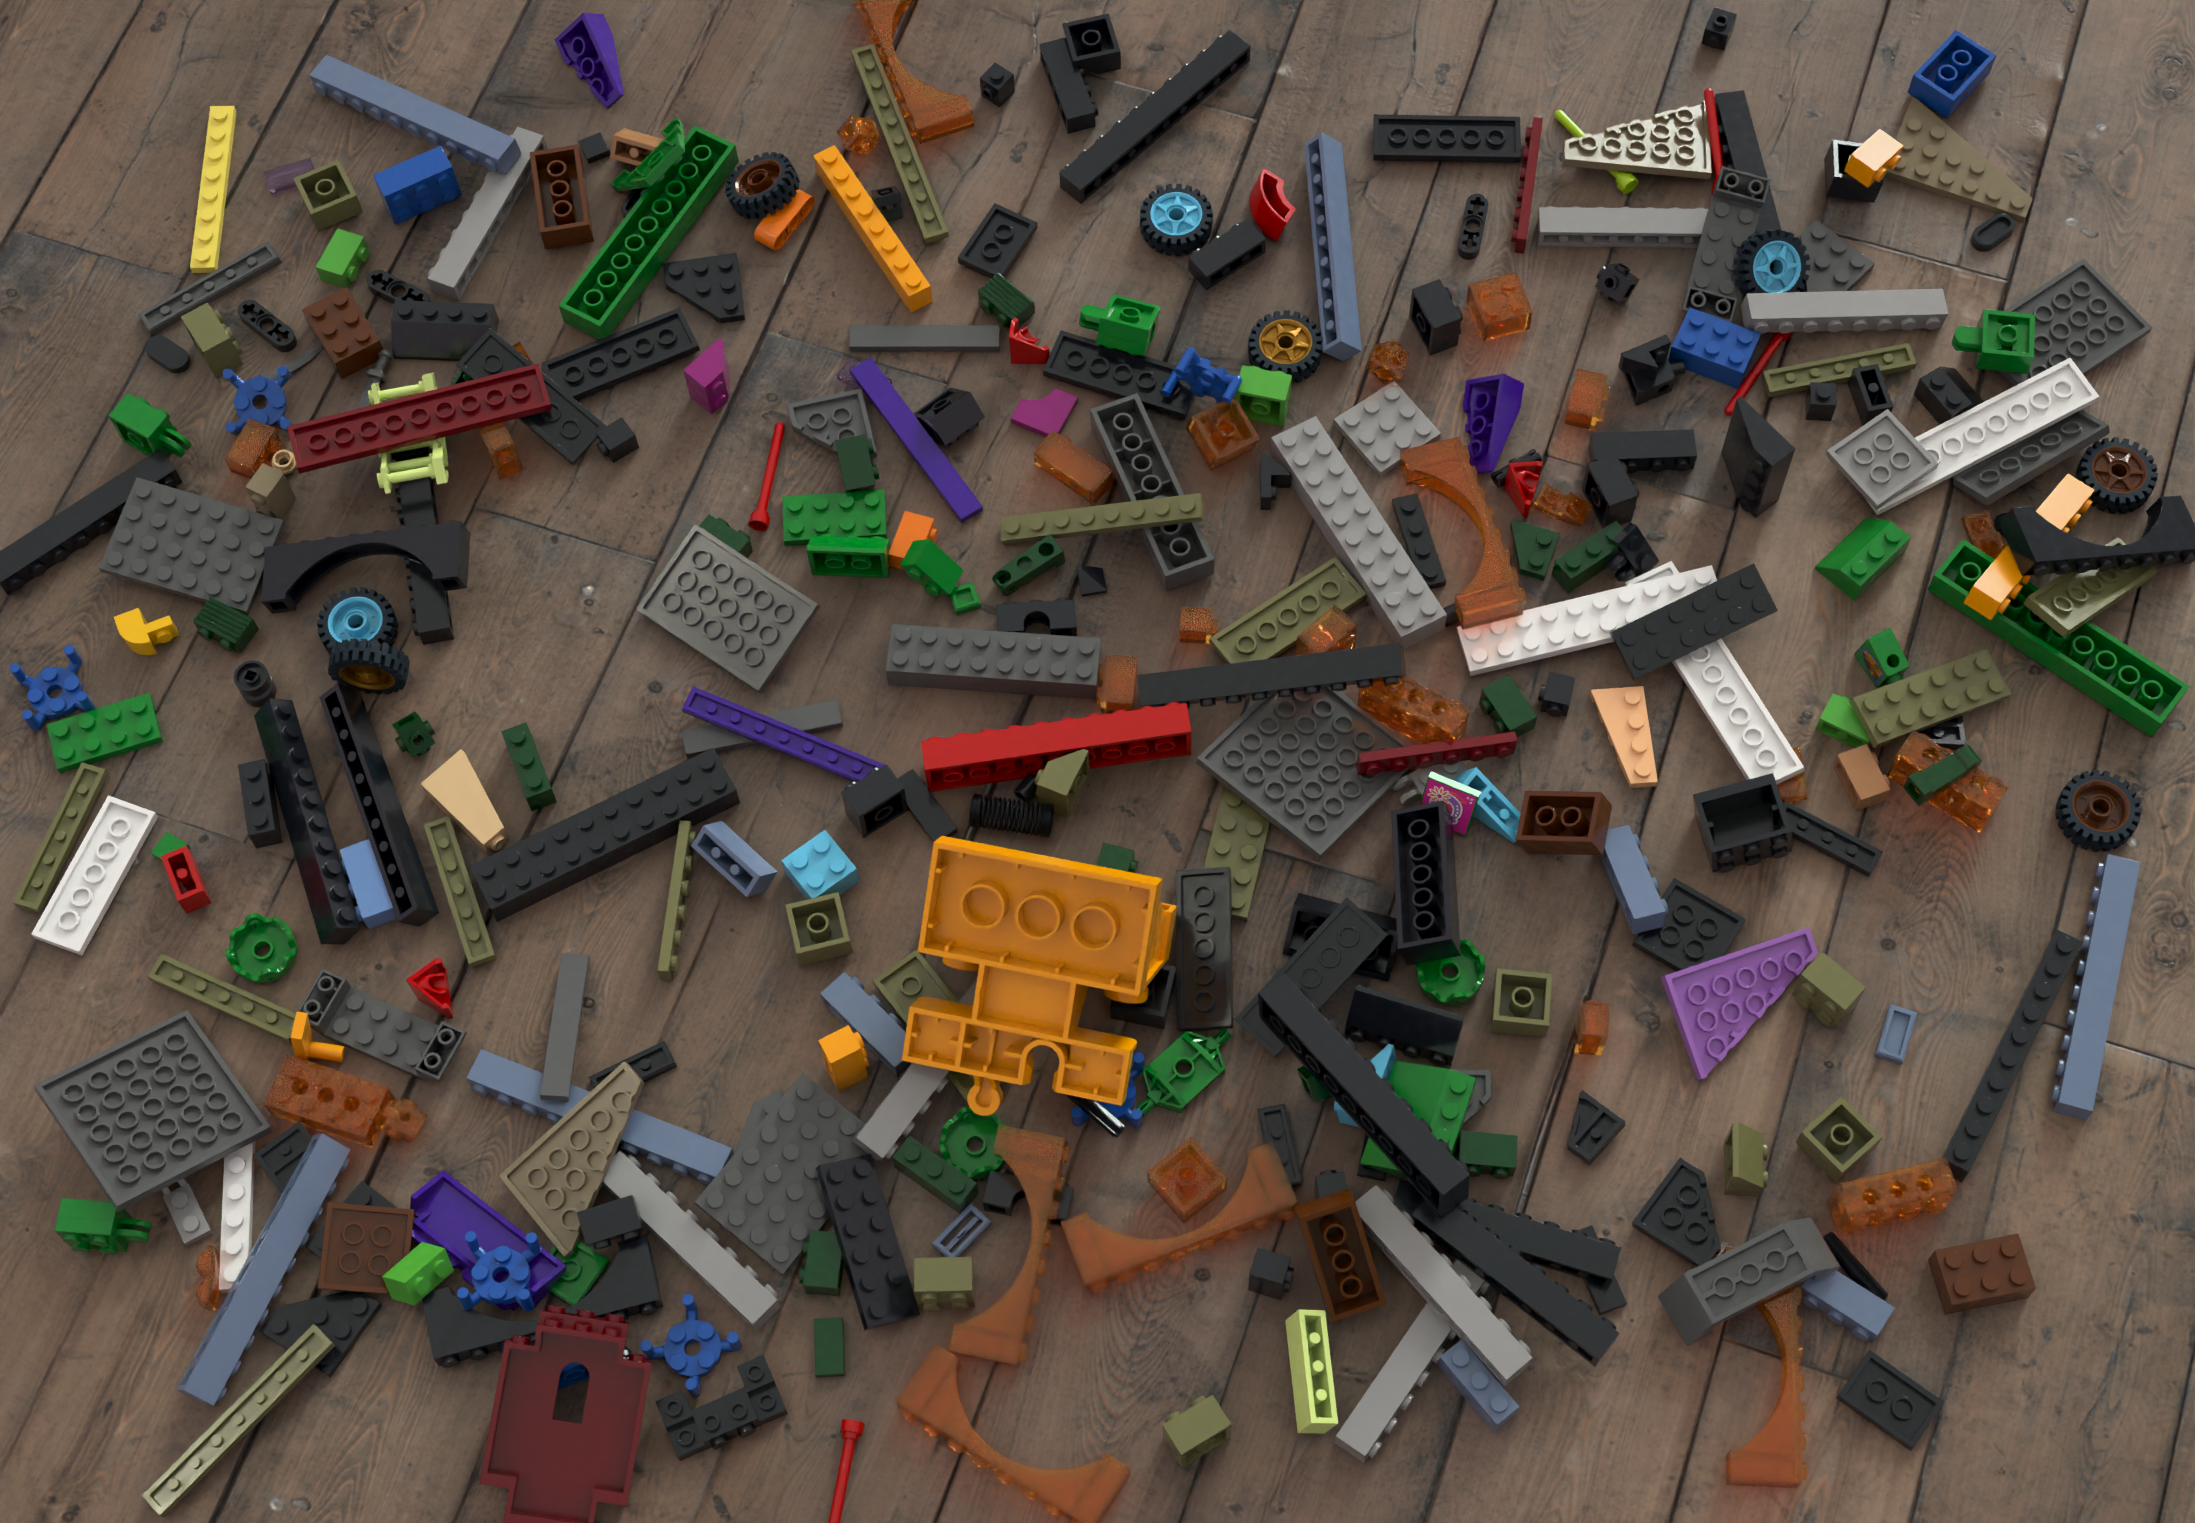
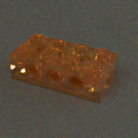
M1410 677L1399 679L1400 683L1384 685L1383 681L1373 682L1372 687L1359 688L1358 706L1383 725L1422 744L1462 739L1466 733L1470 709L1466 708L1459 701H1452L1443 697L1435 689H1427L1419 685L1417 681Z
M1913 730L1896 754L1887 777L1903 787L1909 775L1916 771H1923L1954 752L1932 742L1927 735L1919 734ZM1926 755L1931 756L1934 761L1927 758ZM1977 767L1966 775L1965 778L1927 802L1976 832L1981 833L1998 808L2008 787L1997 777L1989 776ZM1973 783L1979 785L1981 789L1975 787Z
M287 1054L263 1104L271 1115L295 1123L300 1121L304 1126L373 1148L395 1097L386 1086Z
M1945 1157L1837 1184L1827 1200V1205L1837 1233L1847 1232L1848 1235L1863 1231L1864 1227L1874 1225L1875 1228H1881L1889 1225L1891 1220L1901 1218L1902 1221H1909L1918 1217L1919 1213L1927 1211L1929 1214L1940 1213L1946 1209L1945 1207L1952 1200L1958 1188Z

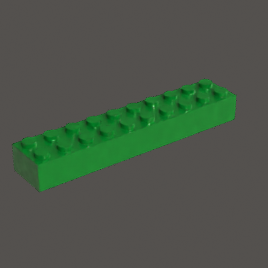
M694 125L684 138L685 152L681 155L682 160L664 173L665 177L661 182L656 185L653 184L645 190L560 303L559 309L564 323L599 340L613 333L662 267L663 263H665L739 163L735 144Z
M1963 539L1934 574L1928 591L2153 738L2180 703L2190 686L2090 621L2064 638L2024 605L2027 597L2039 590L2038 587L2030 582L2027 585L2021 583L2023 588L2015 599L2010 597L2009 600L2011 602L2003 614L1997 612L1991 620L1972 609L1964 601L1973 585L1995 559Z

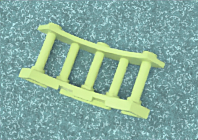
M434 373L424 374L422 376L423 381H419V384L380 391L379 383H373L371 385L372 390H368L370 404L375 405L382 403L384 400L435 390L437 385ZM445 437L378 454L379 458H381V473H377L379 487L384 488L385 494L391 493L393 483L426 477L436 478L437 484L448 482L449 473L448 470L445 471V467L448 466ZM428 446L430 449L433 448V453H429L427 457L391 462V453Z

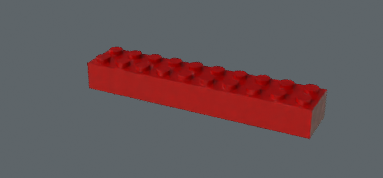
M1172 702L1161 707L1144 706L1139 710H1117L1112 714L1106 715L1090 714L1085 718L1074 719L1068 717L1057 722L1047 723L1040 721L1033 725L1022 727L1012 725L1001 730L985 729L980 731V733H958L953 737H930L925 741H921L928 790L936 792L1024 779L1029 773L1037 776L1040 769L1044 770L1048 761L1082 749L1089 751L1090 769L1191 755L1192 731L1187 703Z

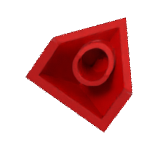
M1016 317L1011 320L1009 333L1011 364H1046L1050 356L1049 347L1045 345L1041 348L1034 345L1039 338L1032 337L1026 326L1019 330V320Z
M1540 461L1508 464L1504 489L1521 515L1528 518L1541 474L1543 462Z
M437 958L411 975L406 981L417 1000L449 1019L453 1018L447 970L442 959Z

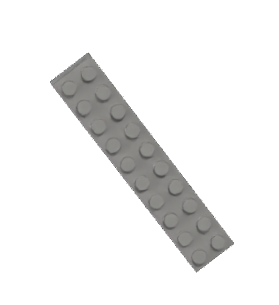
M1315 416L1271 437V455L1276 462L1292 475L1291 485L1345 569L1367 593L1366 601L1392 641L1400 643L1406 649L1444 630L1447 617L1446 612L1317 417Z

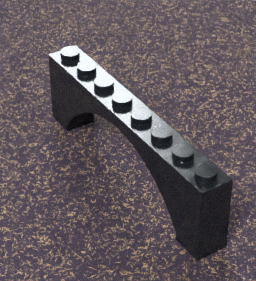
M2181 495L2160 497L2146 510L2148 520L2142 537L2138 541L2120 546L2098 545L2071 536L2036 512L2034 506L2011 508L1999 521V525L2022 576L2034 575L2035 577H2040L2052 573L2062 575L2067 572L2077 571L2078 573H2084L2089 570L2106 571L2112 568L2124 570L2141 566V568L2151 565L2168 566L2173 563L2186 565L2195 561V524Z
M451 520L442 524H424L412 528L400 527L397 530L389 531L376 530L373 533L367 534L354 533L345 537H326L322 540H303L300 543H279L276 546L266 547L261 602L271 613L295 611L298 602L306 592L326 574L347 562L371 555H395L419 563L433 574V581L442 591L465 589L468 583L470 532L461 521Z
M646 1235L618 1242L619 1250L602 1280L589 1294L572 1307L566 1309L565 1312L577 1314V1309L590 1310L595 1312L594 1317L606 1318V1314H616L624 1316L623 1321L629 1319V1316L636 1314L650 1315L657 1312L658 1308H662L663 1302L650 1243ZM450 1287L431 1291L422 1299L433 1359L439 1367H454L459 1365L460 1361L470 1358L472 1360H481L488 1357L489 1353L496 1351L503 1353L506 1339L512 1340L513 1335L529 1337V1343L535 1344V1333L539 1319L532 1321H509L493 1318L473 1309L464 1310Z

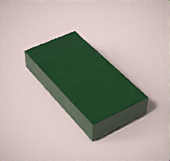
M843 1317L814 1319L816 1378L845 1376Z

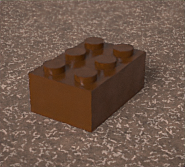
M347 287L302 309L310 329L341 379L378 361L379 351L384 350L382 344Z
M1525 791L1515 840L1526 853L1603 855L1612 805L1602 792Z
M2019 1234L1938 1249L1928 1259L1945 1315L2026 1299L2036 1289Z

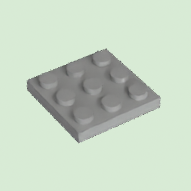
M1395 381L1334 418L1333 422L1334 426L1379 477L1441 437L1440 431Z
M1888 409L1826 452V456L1875 510L1937 469L1938 466L1937 461Z

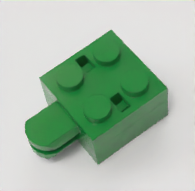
M1113 294L1105 309L1091 305L1083 306L1080 311L1079 325L1083 328L1098 331L1096 344L1103 345L1108 349L1126 351L1131 355L1145 356L1157 331L1161 307Z
M1983 309L1977 327L1959 326L1956 329L1952 339V346L1956 351L1976 353L1975 369L2027 374L2034 359L2035 314Z
M127 393L108 415L122 441L147 456L160 449L167 458L171 453L182 458L185 454L184 450H188L192 446L185 436L176 432L177 428L169 420L170 415L165 410L151 407L140 396L135 398Z
M62 1198L54 1231L74 1251L86 1253L89 1252V1249H96L104 1254L115 1255L117 1251L127 1252L129 1242L147 1243L149 1234L145 1232H150L152 1225L144 1220L133 1219L125 1209L117 1212L112 1203L108 1201Z

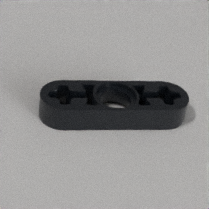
M1473 194L1466 201L1457 249L1459 256L1466 260L1475 259L1480 252L1488 211V199L1484 195ZM1475 204L1480 205L1478 215L1473 214ZM1476 223L1480 228L1476 231H1471L1466 225ZM1468 239H1473L1471 250L1466 249Z
M374 270L366 278L371 293L394 304L395 300L430 301L425 291L383 270ZM382 280L384 283V285L381 283H377L376 285L374 284L375 282H381ZM401 288L405 290V293L400 297L392 295L396 289Z
M246 300L239 305L238 314L242 322L277 350L289 352L296 347L297 338L293 330L258 302ZM246 312H255L257 318L255 319L252 314H246ZM266 322L274 323L273 327L269 330L261 329V326ZM278 333L285 339L289 338V340H280Z

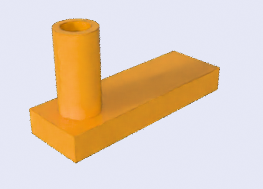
M296 1011L290 1038L297 1065L308 1067L310 1058L342 1063L345 1046L314 1042L308 1013Z

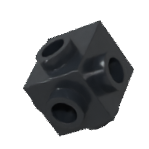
M1615 263L1604 266L1597 275L1598 282L1595 287L1601 290L1600 294L1604 298L1611 301L1614 299L1617 302H1624L1629 299L1640 279L1629 273L1630 268L1626 265Z

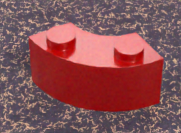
M1264 168L1250 192L1249 207L1262 233L1276 242L1296 208L1288 202L1284 195L1283 186L1285 181Z

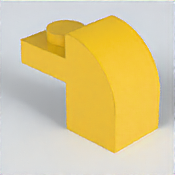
M136 608L114 617L117 629L129 649L140 655L157 654L156 644L169 642L172 638L179 636L177 627L170 615L147 623L140 609Z

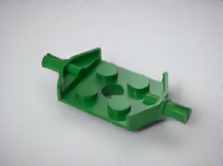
M1222 1029L1215 1037L1212 1038L1210 1036L1208 1038L1186 1031L1142 1071L1147 1089V1098L1135 1108L1141 1110L1142 1117L1154 1106L1182 1113L1183 1108L1220 1074L1224 1075L1225 1066L1219 1049L1224 1042L1232 1037L1227 1029ZM1187 1063L1192 1069L1190 1073L1182 1075L1176 1071L1177 1065Z

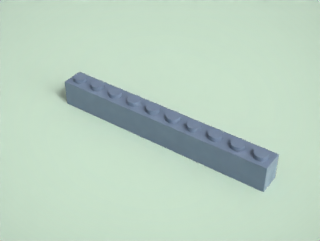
M326 55L309 75L314 84V89L319 94L333 97L337 102L341 104L346 103L358 112L364 111L376 120H384L396 129L402 128L414 137H422L434 146H442L454 155H462L472 163L482 164L492 172L497 171L505 175L522 154L515 138L331 56Z
M1321 132L1304 143L1320 327L1323 340L1322 350L1324 353L1344 362L1360 353L1362 348L1343 148L1341 142Z
M2107 854L2102 863L2098 862L2094 878H2098L2097 887L2093 886L2089 902L2093 903L2092 911L2089 910L2087 913L2085 926L2089 927L2088 933L2083 935L2081 940L2083 943L2080 947V951H2084L2083 958L2078 960L2075 969V975L2079 976L2078 983L2073 985L2070 994V1000L2074 1001L2073 1009L2068 1010L2065 1019V1025L2069 1026L2068 1034L2063 1035L2060 1050L2064 1051L2063 1059L2058 1060L2055 1075L2059 1076L2058 1084H2054L2050 1095V1101L2054 1102L2052 1112L2085 1121L2093 1112L2141 862Z
M483 1049L480 1050L466 1077L474 1093L484 1097L487 1094L496 1097L499 1103L509 1107L512 1104L521 1107L524 1113L531 1116L542 1115L553 1125L590 1093L571 1085L569 1102L541 1100L540 1092L543 1073ZM633 1110L618 1145L627 1154L645 1156L648 1162L656 1166L668 1165L672 1167V1171L681 1176L693 1175L697 1177L700 1183L707 1186L734 1155L731 1147L637 1110Z
M322 1133L313 1135L176 1389L177 1391L206 1406H214L216 1402L219 1403L227 1390L225 1384L229 1376L233 1377L238 1371L241 1364L239 1358L243 1350H248L253 1343L255 1335L252 1333L257 1324L260 1325L265 1320L269 1311L266 1307L271 1298L274 1299L279 1294L282 1288V1283H280L282 1277L293 1268L296 1261L294 1255L298 1247L302 1248L308 1240L309 1233L307 1231L311 1223H315L323 1211V1208L320 1206L325 1197L328 1198L334 1191L336 1176L339 1172L342 1173L348 1165L350 1158L347 1156L351 1149Z

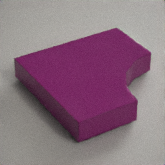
M1055 388L1050 395L1039 400L1021 398L1010 421L1012 424L1056 441L1076 407L1078 397Z

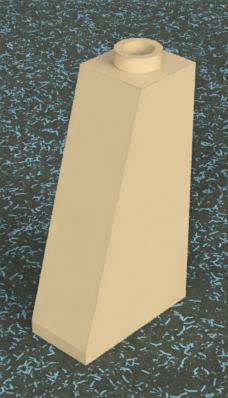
M460 749L425 779L421 786L425 794L484 852L490 855L493 851L501 849L509 837L465 752Z

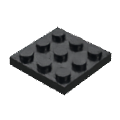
M1674 878L1661 898L1665 899L1668 907V915H1665L1664 927L1639 933L1632 946L1673 970L1680 971L1724 956L1743 927L1746 919Z

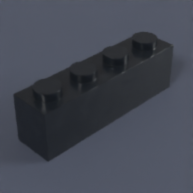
M1066 37L1039 44L1040 59L1067 133L1070 134L1095 127V117L1098 116L1097 105L1090 100L1091 90L1088 83L1084 84L1083 68L1073 64Z
M1694 429L1591 433L1588 445L1590 463L1616 453L1619 461L1625 463L1628 473H1635L1637 471L1661 472L1663 470L1686 471L1694 469L1697 458Z

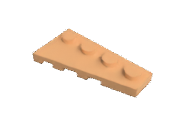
M1644 687L1590 690L1589 695L1597 707L1601 723H1604L1608 739L1616 751L1617 760L1629 788L1657 786L1658 780Z

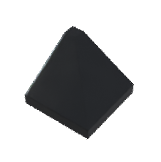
M1084 565L1077 566L1081 596L1107 592L1103 568Z

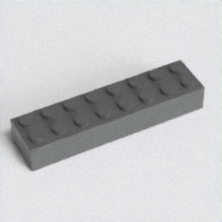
M1138 393L1090 409L1091 427L1125 502L1184 495ZM1197 522L1138 529L1165 591L1214 574V558Z
M892 624L886 676L888 685L1097 699L1102 654L1101 638Z

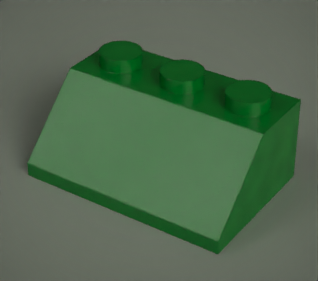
M1865 518L1815 566V570L1855 601L1905 553L1911 537L1891 521Z
M822 534L820 536H812L807 545V555L812 575L889 578L890 563L888 553L891 548L889 539L880 536L860 538L855 535L835 537L829 534Z

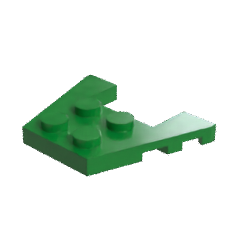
M677 117L660 132L665 139L631 173L624 169L609 184L616 192L651 187L653 184L656 185L665 177L664 173L670 167L676 166L682 160L681 155L685 152L684 129L682 122Z

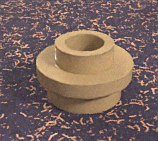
M288 450L277 451L272 459V467L284 474L293 472L297 467L294 453Z

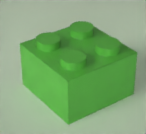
M1242 365L1239 375L1242 378V383L1235 394V418L1284 427L1291 402L1292 375L1282 371L1274 372L1257 366L1249 367Z

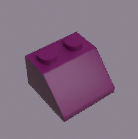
M719 338L683 370L690 397L710 414L722 408L729 399V365L723 340Z

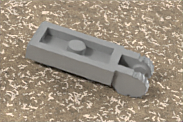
M1462 761L1453 765L1438 764L1425 769L1420 768L1409 775L1401 777L1394 785L1393 790L1399 791L1413 785L1415 789L1400 797L1402 805H1407L1422 798L1428 776L1431 772L1454 780L1460 772L1467 769Z
M186 1178L178 1181L181 1186L180 1188L171 1191L170 1187L167 1186L162 1191L164 1193L163 1198L184 1244L189 1246L213 1232L192 1186L187 1182Z

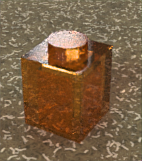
M1181 607V643L1210 644L1209 638L1211 635L1217 634V619H1212L1213 609Z

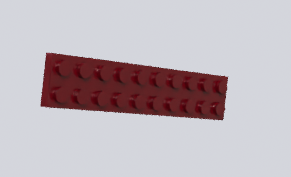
M538 363L287 426L297 469L299 474L549 411L552 410Z

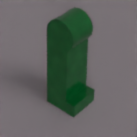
M1049 534L1000 568L992 577V581L1004 596L1011 595L1020 586H1024L1053 566L1058 568L1064 564V552L1052 535Z
M1965 745L1923 771H1916L1909 775L1903 788L1915 803L1920 806L1965 778L1966 775L1974 771L1982 763V760L1969 745Z

